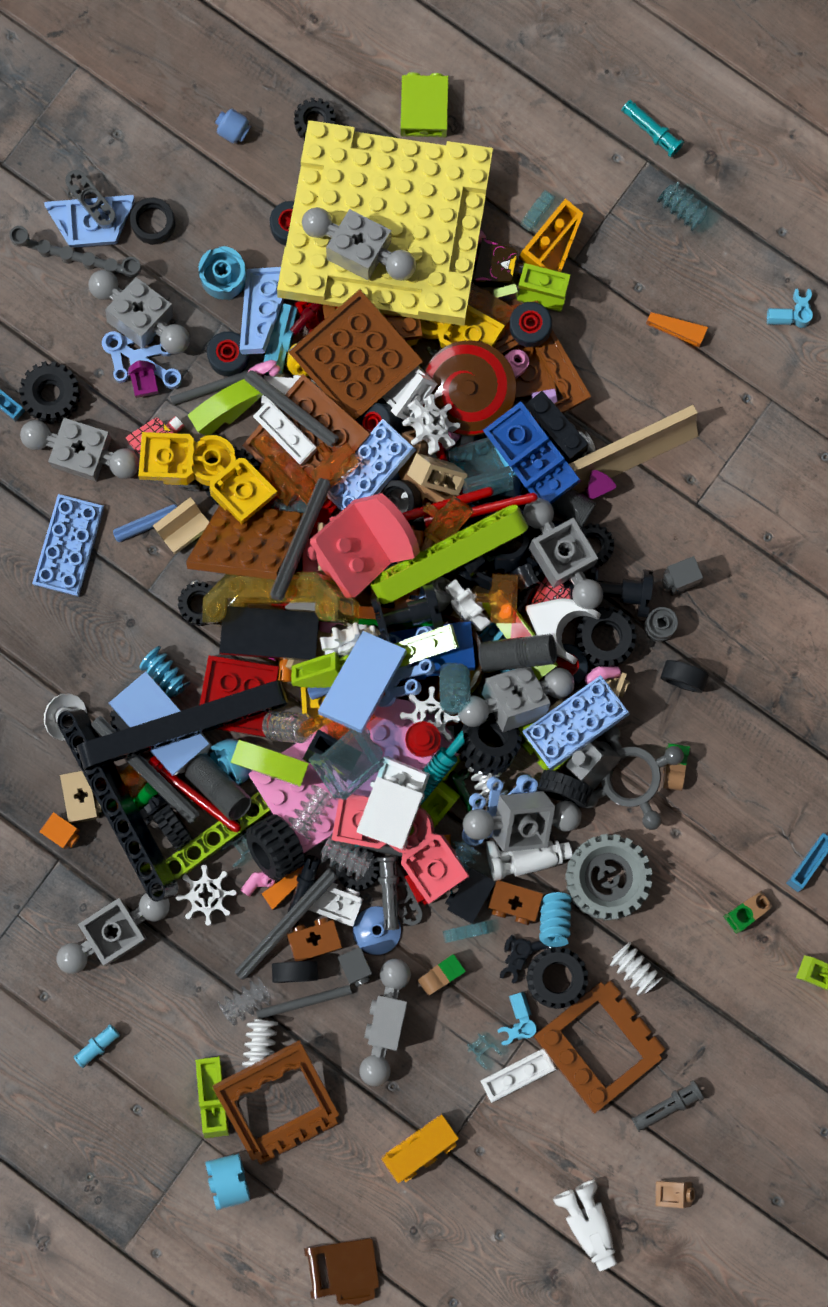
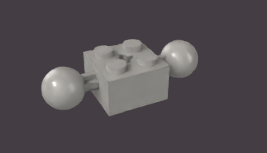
M320 207L309 209L302 218V227L308 236L312 238L328 236L331 238L326 247V258L328 261L366 280L370 279L379 262L386 265V271L390 277L399 281L409 279L416 270V261L410 252L406 250L390 252L387 250L391 244L390 229L351 209L348 210L339 226L332 223L330 214Z
M98 270L92 274L88 284L89 290L97 299L113 300L105 309L106 319L119 332L142 349L156 334L160 336V343L163 349L170 354H180L188 348L190 335L186 328L178 324L167 325L173 317L172 304L137 277L122 291L118 287L117 277L112 272Z
M63 418L58 435L50 433L48 426L39 420L28 421L23 425L20 432L22 443L31 450H40L45 446L53 448L48 461L52 468L97 482L103 464L110 466L112 473L122 479L131 478L139 469V458L132 450L119 449L114 453L108 451L112 439L109 432L70 419ZM83 446L85 450H80L77 454L76 449Z
M538 498L536 502L526 504L523 510L526 523L533 528L540 529L542 535L532 540L529 549L551 586L555 588L571 580L574 585L572 592L573 601L578 607L594 609L599 606L603 599L602 587L598 582L586 579L583 574L584 571L595 566L598 557L575 519L572 518L555 527L552 523L554 510L550 502L543 498ZM559 551L562 553L567 552V556L561 555Z
M531 667L517 668L486 678L482 691L485 700L478 696L464 698L458 706L459 719L467 726L477 727L487 720L488 714L492 713L502 733L536 722L547 714L551 704L546 695L549 694L551 697L558 699L567 697L573 691L574 678L568 670L555 668L546 674L544 681L539 682Z
M543 791L499 795L496 816H491L483 809L471 810L464 817L463 829L466 835L474 840H483L493 831L492 837L503 852L548 848L552 824L561 831H572L580 824L582 814L580 808L571 801H562L554 806Z
M145 893L139 901V907L130 912L123 899L118 898L78 924L87 941L80 945L68 943L62 946L56 957L58 967L68 974L79 973L85 968L88 957L93 953H96L103 966H108L148 940L139 924L146 919L149 921H159L165 918L170 909L169 899L157 902L151 900L147 893ZM111 926L113 928H118L116 938L113 936H108V934L111 932L109 929Z
M390 959L382 965L380 979L385 986L383 997L378 996L377 1000H372L369 1014L374 1015L372 1024H367L364 1038L369 1039L368 1045H373L371 1056L366 1057L362 1061L359 1073L363 1082L373 1087L381 1086L389 1079L391 1069L388 1061L385 1059L387 1049L397 1051L407 1002L397 999L399 990L404 988L411 978L408 964L401 959Z

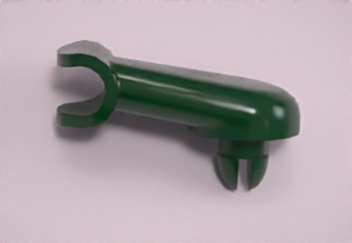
M467 769L460 771L458 774L452 770L449 774V780L460 795L468 813L471 811L469 804L471 795L464 781L469 777L470 772L464 776L463 774Z

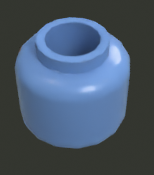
M229 109L226 113L222 111L215 124L219 125L217 134L233 144L238 141L242 142L251 128L248 125V118L235 109Z

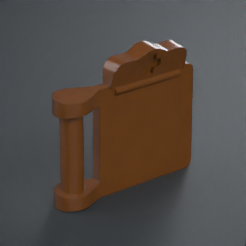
M371 1238L304 1248V1254L308 1256L313 1290L310 1291L311 1299L336 1295L338 1304H351L354 1306L374 1299V1288H378L379 1282ZM325 1253L330 1287L322 1289L317 1255Z

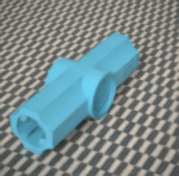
M284 303L281 306L264 358V362L269 360L277 362L276 364L280 367L279 374L283 373L286 356L292 346L293 333L289 329L294 325L298 311L292 305Z

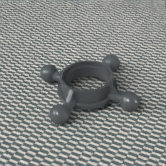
M613 726L601 736L603 741L610 744L622 757L617 764L628 757L644 759L652 771L651 785L640 797L629 799L620 796L612 783V775L617 766L616 764L601 781L602 787L592 791L588 805L585 808H593L598 803V799L607 795L613 802L621 806H640L644 814L642 818L643 825L649 830H655L661 825L662 819L658 812L652 810L648 801L654 797L659 789L661 782L660 768L667 764H680L684 758V753L681 748L671 746L665 751L664 756L655 760L650 753L641 748H622L619 742L620 730Z

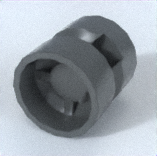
M658 607L652 610L644 624V631L647 637L655 642L668 640L677 629V616L671 609L666 607Z

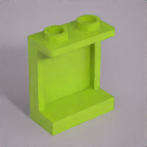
M415 72L402 75L401 136L447 137L448 76H444L441 73H432L428 76Z
M524 263L518 285L520 289L517 301L522 303L538 301L546 309L561 312L569 285L570 274Z

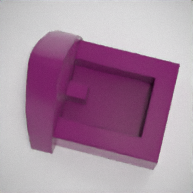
M139 360L128 368V376H131L136 398L159 393L154 373L156 366L151 362Z
M592 470L589 476L588 487L585 488V491L589 498L594 499L615 489L616 484L606 474L598 470Z

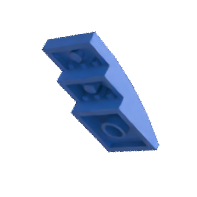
M519 402L483 430L530 493H536L538 498H543L552 504L581 482L522 402Z
M471 621L444 624V626L452 624L459 648L427 658L435 664V671L431 675L423 674L401 681H408L410 679L426 680L427 676L450 675L451 672L475 670ZM421 627L391 632L388 635H396L403 641L416 636L417 630ZM421 661L413 663L410 667L419 665ZM429 664L425 666V671L429 668Z

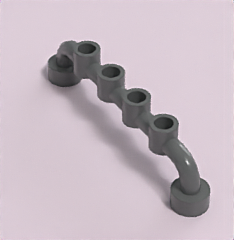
M15 226L9 233V237L15 246H25L39 251L42 257L54 255L61 257L64 263L76 261L83 263L86 269L91 270L98 267L108 270L114 275L120 273L128 277H136L141 272V264L135 257H127L123 260L122 264H119L113 258L104 260L95 257L91 252L82 254L73 251L69 246L61 248L51 245L47 240L35 241L29 239V233L23 226Z

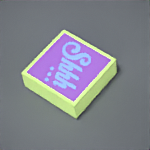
M516 284L494 289L492 296L494 304L516 299L518 295Z

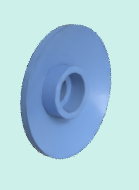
M383 907L367 908L357 916L353 925L355 942L363 951L369 954H385L391 951L400 939V922L399 929L384 930ZM374 926L381 927L382 931L379 935L373 934L372 929Z

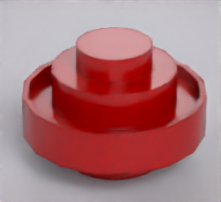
M416 722L406 732V747L416 757H430L440 747V732L430 722Z

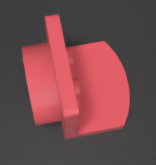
M382 493L353 500L310 540L316 552L319 566L327 576L334 579L346 598L356 597L391 563L414 559L420 553L416 536L410 524L395 504Z

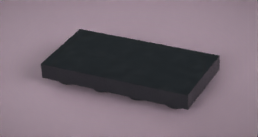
M223 606L219 653L221 655L301 661L316 658L319 613Z

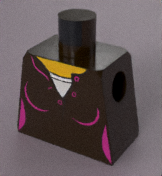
M482 238L474 287L501 288L512 285L513 276L521 277L524 263L516 262L518 251Z

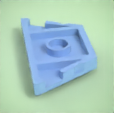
M134 195L104 197L116 215L115 224L108 229L99 227L77 199L44 202V205L69 247L74 248L116 244L135 202ZM97 198L84 199V202L88 205H93L97 201ZM101 207L97 209L102 217L101 220L105 219L108 221L110 219L109 214L106 215L101 210Z

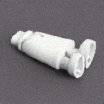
M556 840L553 845V842L549 841L548 848L503 852L499 850L494 841H486L487 858L494 881L501 880L511 874L520 876L562 864L563 860L571 859L572 857L569 842L559 843Z
M590 1180L575 1188L584 1205L583 1209L580 1210L573 1190L560 1193L553 1200L555 1205L568 1210L570 1215L566 1217V1220L572 1232L591 1258V1261L596 1263L598 1270L603 1271L616 1265L617 1262L613 1255L615 1250L601 1202H594V1193L598 1185L595 1180Z

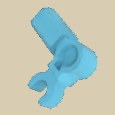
M795 289L793 294V300L796 303L795 311L786 308H768L767 325H791L794 323L800 328L808 326L813 316L811 306L808 304L812 296L811 289L807 290L805 298L800 297L799 290Z
M525 991L509 996L515 1018L519 1019L520 1022L514 1024V1028L504 1026L497 1030L498 1033L505 1031L509 1034V1039L501 1042L502 1045L510 1044L514 1038H518V1040L530 1038L537 1032L536 1023L530 1020L529 1017L532 1013Z

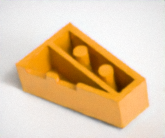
M565 198L521 251L518 258L527 264L561 272L583 212Z
M440 1114L382 1155L381 1159L397 1183H400L402 1180L407 1182L417 1175V1169L423 1165L427 1168L437 1160L436 1155L442 1151L446 1154L457 1146L455 1141L459 1138L444 1116Z

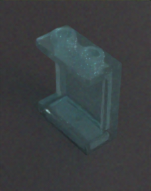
M489 438L456 446L448 450L449 462L454 463L468 474L462 486L464 494L486 487L493 488V495L514 489L513 472L510 466L504 467L495 450V446Z
M366 727L363 733L348 728L349 731L324 754L315 753L308 759L335 798L346 800L386 764L381 748L373 743L370 738V731Z

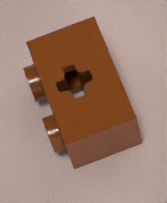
M497 880L488 909L493 910L492 915L501 918L511 915L516 917L515 922L529 925L530 921L535 922L543 894ZM514 897H517L518 902L522 905L512 910V905L508 904V900H513Z
M328 917L314 921L315 926L306 928L305 924L291 928L292 933L287 934L295 961H304L342 949L334 920L329 921ZM313 932L315 935L321 936L316 946L313 943H308L307 940L311 938V933Z

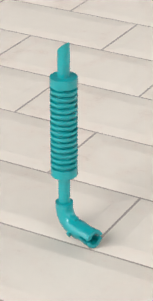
M463 730L448 748L440 747L433 758L422 769V771L430 775L423 793L425 797L424 800L422 799L420 806L457 762L455 754L464 744Z

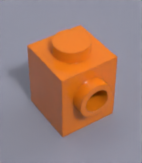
M54 812L40 830L41 834L65 850L68 847L72 848L80 837L77 835L80 831L78 828Z

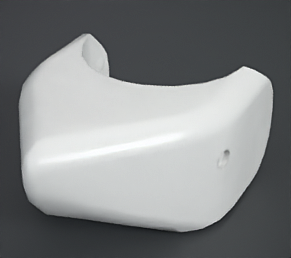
M566 598L531 604L525 607L536 634H552L556 643L557 656L573 664L578 659L567 653L562 645L564 627L576 617L588 616L599 620L601 616L598 611L580 608L572 599Z

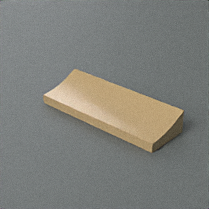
M694 405L569 463L581 480L572 489L578 491V493L585 491V488L588 487L589 476L592 470H598L612 478L698 437L697 411Z

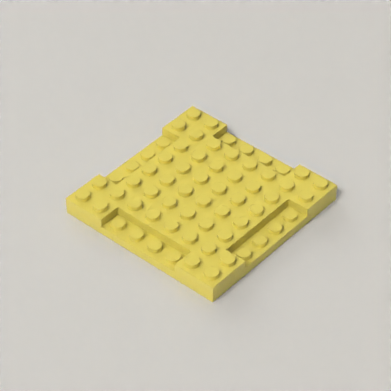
M308 120L290 228L277 286V297L339 307L358 289H361L383 314L465 326L493 148L447 141L446 145L373 135L355 132V127ZM314 207L323 208L330 214L332 223L339 226L348 210L351 209L390 229L391 244L387 250L390 252L396 250L410 252L416 261L414 274L407 280H395L387 273L386 265L379 262L370 279L366 280L328 261L326 258V247L331 238L328 236L322 238L308 236L302 227L304 214Z

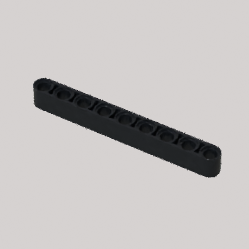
M277 680L81 743L77 746V750L84 770H91L288 705L289 702L281 680Z
M82 709L61 712L57 718L58 727L147 895L151 900L157 902L174 897L178 891L177 881L114 763L91 770H84L77 746L99 738L97 731L91 726L92 722L88 714Z

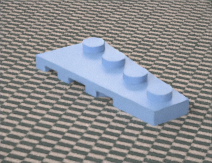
M281 267L246 269L247 277L245 281L240 339L241 354H260L266 351L284 298L277 297Z

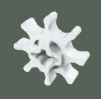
M433 394L423 400L425 407L417 399L409 403L408 408L414 412L415 418L410 416L402 422L403 426H412L416 430V437L411 440V444L416 445L420 441L425 440L428 444V453L430 455L439 450L438 442L442 443L445 449L455 445V441L449 437L448 431L454 432L460 428L459 423H451L447 419L446 414L452 408L451 404L438 409L434 403L435 396Z
M456 579L444 588L445 592L452 598L450 602L452 608L464 622L471 621L478 632L491 623L482 613L484 610L482 603L469 588L464 590Z
M353 623V626H347L344 630L334 627L332 628V637L320 638L322 651H325V655L336 652L338 656L342 655V657L349 655L362 631L379 637L376 634L375 626L362 630L359 629L358 623Z
M434 687L429 688L430 696L423 702L418 701L415 695L410 694L409 700L415 704L416 709L411 714L400 713V719H410L415 724L416 722L425 721L426 713L432 715L437 712L434 718L435 722L431 720L428 722L436 726L446 741L450 742L452 736L446 732L445 725L452 721L460 722L458 715L450 716L446 712L447 705L453 702L454 697L449 696L446 701L437 702L433 697ZM417 714L421 716L419 721L417 720ZM441 715L444 717L443 722L440 720Z
M202 865L203 875L200 880L192 881L188 875H183V880L189 882L191 889L187 895H176V899L178 901L190 900L192 909L185 915L186 919L190 920L195 912L202 911L206 915L205 924L211 926L212 921L210 917L214 910H221L226 916H230L231 912L223 907V899L229 895L236 896L237 891H224L222 889L221 882L228 876L227 872L222 871L220 877L213 880L207 875L208 867ZM212 883L217 886L216 890L211 886ZM205 884L207 885L208 892L213 893V897L208 899V907L205 899L200 897L201 894L205 893ZM196 901L200 902L202 904V907H199L196 904Z

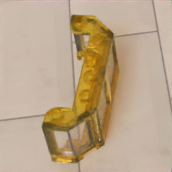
M317 572L294 573L282 601L271 598L270 592L275 580L225 574L203 598L202 622L222 627V620L226 615L227 606L248 607V604L315 603L316 615L321 620L344 624V626H353L352 624L358 623L359 602L354 597L346 598L334 579Z

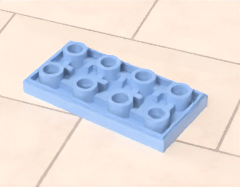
M384 419L378 423L367 440L330 482L331 486L327 497L341 511L355 499L379 494L416 451Z
M58 494L33 579V585L79 597L104 506Z
M362 631L318 709V714L363 733L407 653L406 649Z
M146 671L109 702V705L129 727L180 712L177 706ZM199 734L150 751L173 776L208 746L209 743Z
M600 675L522 732L551 771L571 757L574 752L581 750L630 714Z

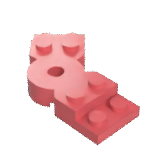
M340 792L332 840L381 849L387 845L384 842L356 832L369 796ZM419 806L413 822L414 833L408 836L406 849L402 850L392 845L390 846L394 850L403 853L402 866L428 904H430L470 875L457 858V854L444 835L434 833L431 816Z

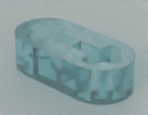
M544 190L524 216L520 225L531 232L549 209L555 196Z
M487 921L445 930L442 933L444 942L449 943L488 934L489 928Z

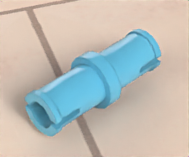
M109 1024L104 1031L96 1038L92 1037L89 1040V1044L73 1056L75 1061L84 1068L98 1054L102 1055L105 1052L104 1049L120 1036L119 1032L114 1026Z

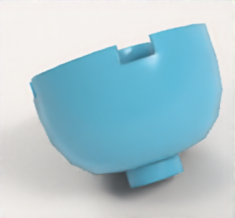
M225 739L210 747V749L214 750V752L210 753V757L239 786L250 778L248 773L252 772V770L230 763L238 740Z

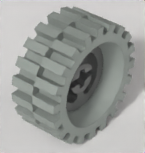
M603 834L588 839L575 850L567 864V872L565 873L567 892L571 895L572 902L583 913H587L595 919L613 920L623 918L637 910L649 895L648 891L652 885V869L648 865L649 859L647 855L644 856L639 845H634L632 840L620 837L621 835ZM606 860L619 864L625 874V883L622 888L617 886L620 880L619 874L611 879L612 884L606 881L599 885L604 889H610L611 895L599 893L591 882V872L594 867L599 869L596 876L597 881L605 876L603 872L606 871L607 874H611L616 871V868L605 865Z

